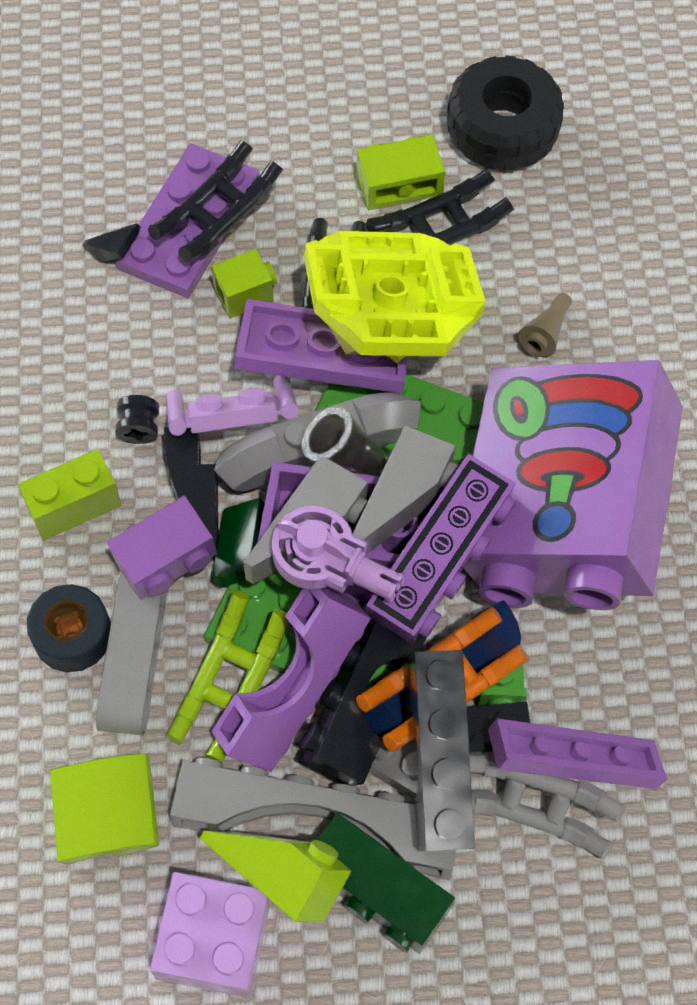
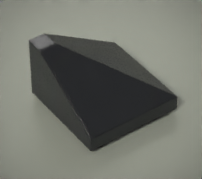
M136 223L117 228L85 240L82 246L99 262L123 258L140 232L141 227Z

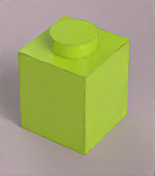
M257 249L211 265L213 286L229 319L244 314L246 299L274 302L273 285L277 284L276 274L269 261L263 263Z

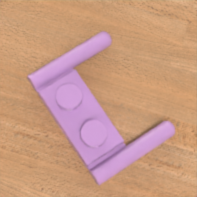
M280 375L274 378L273 384L276 396H273L272 391L264 392L260 388L246 389L241 391L238 396L224 398L217 394H208L198 397L196 402H189L188 409H184L182 393L179 390H171L166 396L169 431L173 435L178 436L182 435L186 428H191L192 433L275 422L278 421L277 415L281 414L286 419H293L298 414V407L290 380L287 376Z

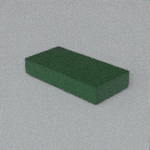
M260 498L230 506L223 510L212 580L220 587L246 581L244 561L258 543L265 503Z

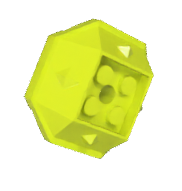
M338 231L325 236L320 241L313 240L305 244L304 261L314 313L329 325L346 354L388 356L396 363L406 356H446L483 314L486 301L470 247L457 243L449 245L438 238L421 233Z

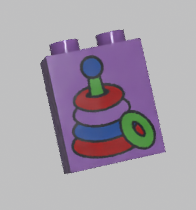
M659 360L491 368L473 456L516 483L510 496L516 500V503L503 524L494 521L485 534L492 539L480 559L476 562L469 558L463 567L480 586L479 595L484 600L492 604L505 600L510 608H524L532 604L534 593L564 594V597L576 606L591 610H612L620 605L621 596H654L683 409Z

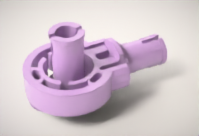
M314 505L299 507L287 513L278 522L272 537L274 564L281 576L297 587L321 589L328 586L343 593L346 586L356 584L385 598L391 603L396 597L395 591L399 592L405 577L404 574L397 573L367 558L368 542L352 535L351 529L344 518L329 508ZM291 545L293 547L295 555L299 558V560L297 558H294L292 560ZM286 548V558L288 562L292 561V567L284 560L280 549Z

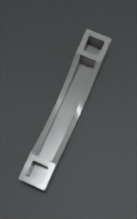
M196 758L195 763L184 760L182 762L170 812L174 827L199 832L204 830L229 831L241 824L264 817L294 814L321 817L332 821L335 815L339 813L423 875L450 880L456 850L418 851L415 805L406 803V798L393 793H379L378 798L361 795L358 788L346 784H334L332 789L314 786L312 779L298 775H289L286 780L268 777L269 773L267 771L250 766L242 767L241 771L225 769L221 762L209 758Z

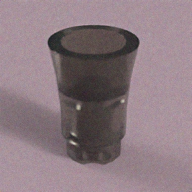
M332 407L319 413L309 423L303 434L302 452L307 459L316 462L322 455L352 473L380 477L389 459L385 451L368 437L349 411L343 407Z

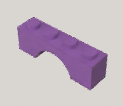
M328 586L321 589L303 588L285 616L292 625L296 635L295 655L286 672L276 682L262 690L251 693H236L211 731L227 756L272 772L280 758L288 751L291 741L304 721L312 714L315 704L330 681L338 674L346 656L354 644L362 637L365 627L371 619L370 616L352 597Z

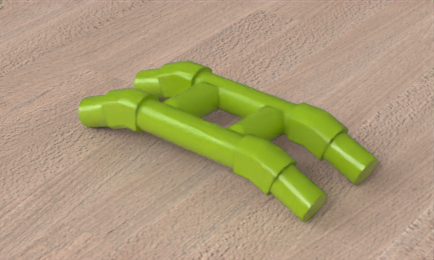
M233 591L227 609L223 613L217 628V634L194 683L165 735L168 740L178 745L182 744L188 731L199 717L205 704L204 701L224 710L227 708L235 694L213 684L224 659L248 670L238 693L259 691L284 639V632L289 622L285 617L287 612L279 609L273 611L268 627L264 631L255 654L232 643L240 630L244 619V612L250 596L245 592ZM215 738L206 757L223 763L227 754Z

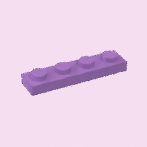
M498 718L488 728L498 770L658 789L667 780L654 740Z

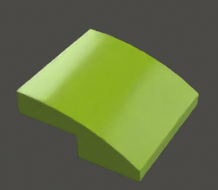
M141 753L109 757L50 770L57 861L59 863L68 865L107 854L119 857L160 846L150 756L148 754Z

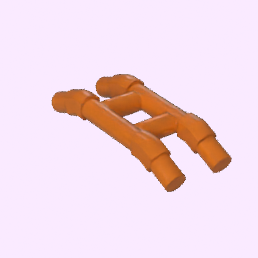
M490 606L427 651L462 650L502 622V618L496 609ZM520 645L515 646L478 673H476L463 654L466 703L526 663L529 657ZM404 665L358 695L356 701L359 708L364 712H369L405 689V687L409 688L408 665ZM411 717L384 735L383 742L389 751L395 752L416 738L414 717Z

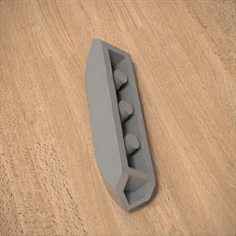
M400 393L371 394L260 429L239 439L220 452L214 471L233 490L247 491L269 484L273 462L313 467L321 455L335 462L398 440L404 426L417 429L421 401Z

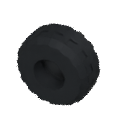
M508 55L505 57L494 56L483 59V61L466 68L453 83L447 108V128L452 142L466 158L483 165L485 168L493 170L504 169L506 171L533 165L545 157L557 141L563 121L564 103L562 92L553 77L530 60L516 58V56ZM494 111H509L516 115L503 116L494 113Z

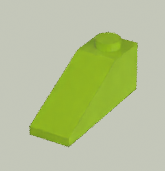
M204 830L200 837L206 845L295 922L325 921L352 871L337 859L338 852L333 847L319 840L305 842L234 831Z

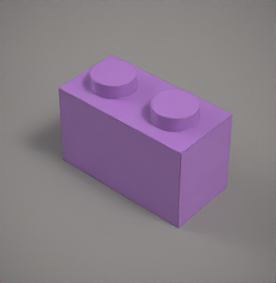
M185 495L107 541L114 560L140 600L149 595L157 596L171 587L173 580L188 571L194 573L203 569L211 562L212 557L217 554L212 535Z

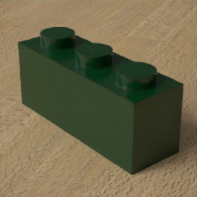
M337 813L318 840L333 847L338 852L337 859L352 870L339 894L348 901L345 904V908L360 921L368 924L372 919L385 928L387 931L384 937L401 951L407 953L412 948L420 954L452 909L456 898Z

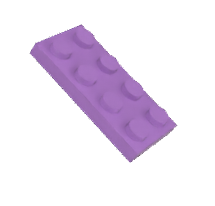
M192 143L188 145L139 223L141 227L140 232L123 258L116 260L118 270L189 299L228 232L210 252L203 256H197L189 262H184L179 256V248L191 242L195 236L204 230L203 227L189 218V222L183 228L173 234H167L159 240H154L150 237L148 228L150 225L161 220L162 216L172 211L176 206L178 207L216 171V168L223 162L225 156ZM242 164L243 167L229 183L245 193L258 175L260 176V171ZM215 193L202 208L216 218H219L233 204Z
M246 299L234 369L403 394L407 356L396 363L388 356L346 354L329 325L314 313V309Z

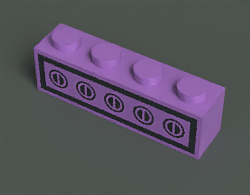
M468 453L392 566L391 570L405 575L399 592L395 591V599L390 603L385 598L374 593L366 605V613L370 618L411 645H413L419 634L427 638L441 617V614L435 610L444 596L452 600L464 583L467 576L462 574L461 570L469 558L476 562L480 559L492 539L485 534L494 521L503 524L513 509L516 500L510 496L516 483Z

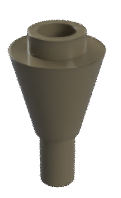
M558 294L550 308L546 309L519 331V341L529 354L549 357L555 353L563 316L572 304V299L568 294Z

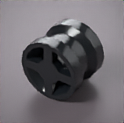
M128 395L120 398L117 402V412L121 418L115 427L116 437L132 444H146L155 441L158 437V426L154 423V420L159 415V403L155 399L144 395Z

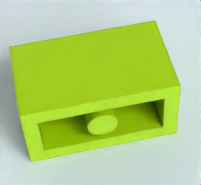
M433 134L422 137H409L402 141L382 145L373 144L367 148L357 149L356 173L368 211L433 198L444 192L446 171Z
M99 449L18 483L25 504L43 541L122 506L116 483Z

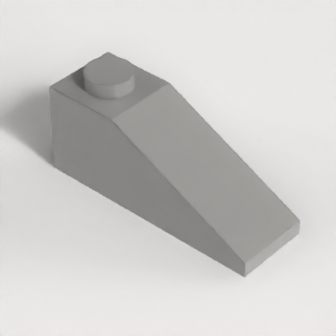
M404 426L352 534L368 542L366 555L436 502L441 489H445L459 468L458 464L453 463L455 445L411 427Z
M321 455L245 559L244 570L246 580L255 584L278 571L274 564L272 553L273 533L278 522L294 509L310 505L326 507L342 516L349 526L351 523L356 526L368 503V482ZM291 545L292 560L294 558H297L299 560V558L295 555L293 547ZM286 548L280 549L284 560L289 565L292 564V561H287Z

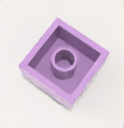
M173 872L150 967L152 975L156 980L251 998L271 903L270 899L254 887Z

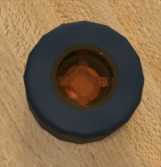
M75 584L55 586L43 592L32 604L27 616V635L40 660L52 669L66 673L83 671L97 664L107 651L111 621L100 597L90 589Z

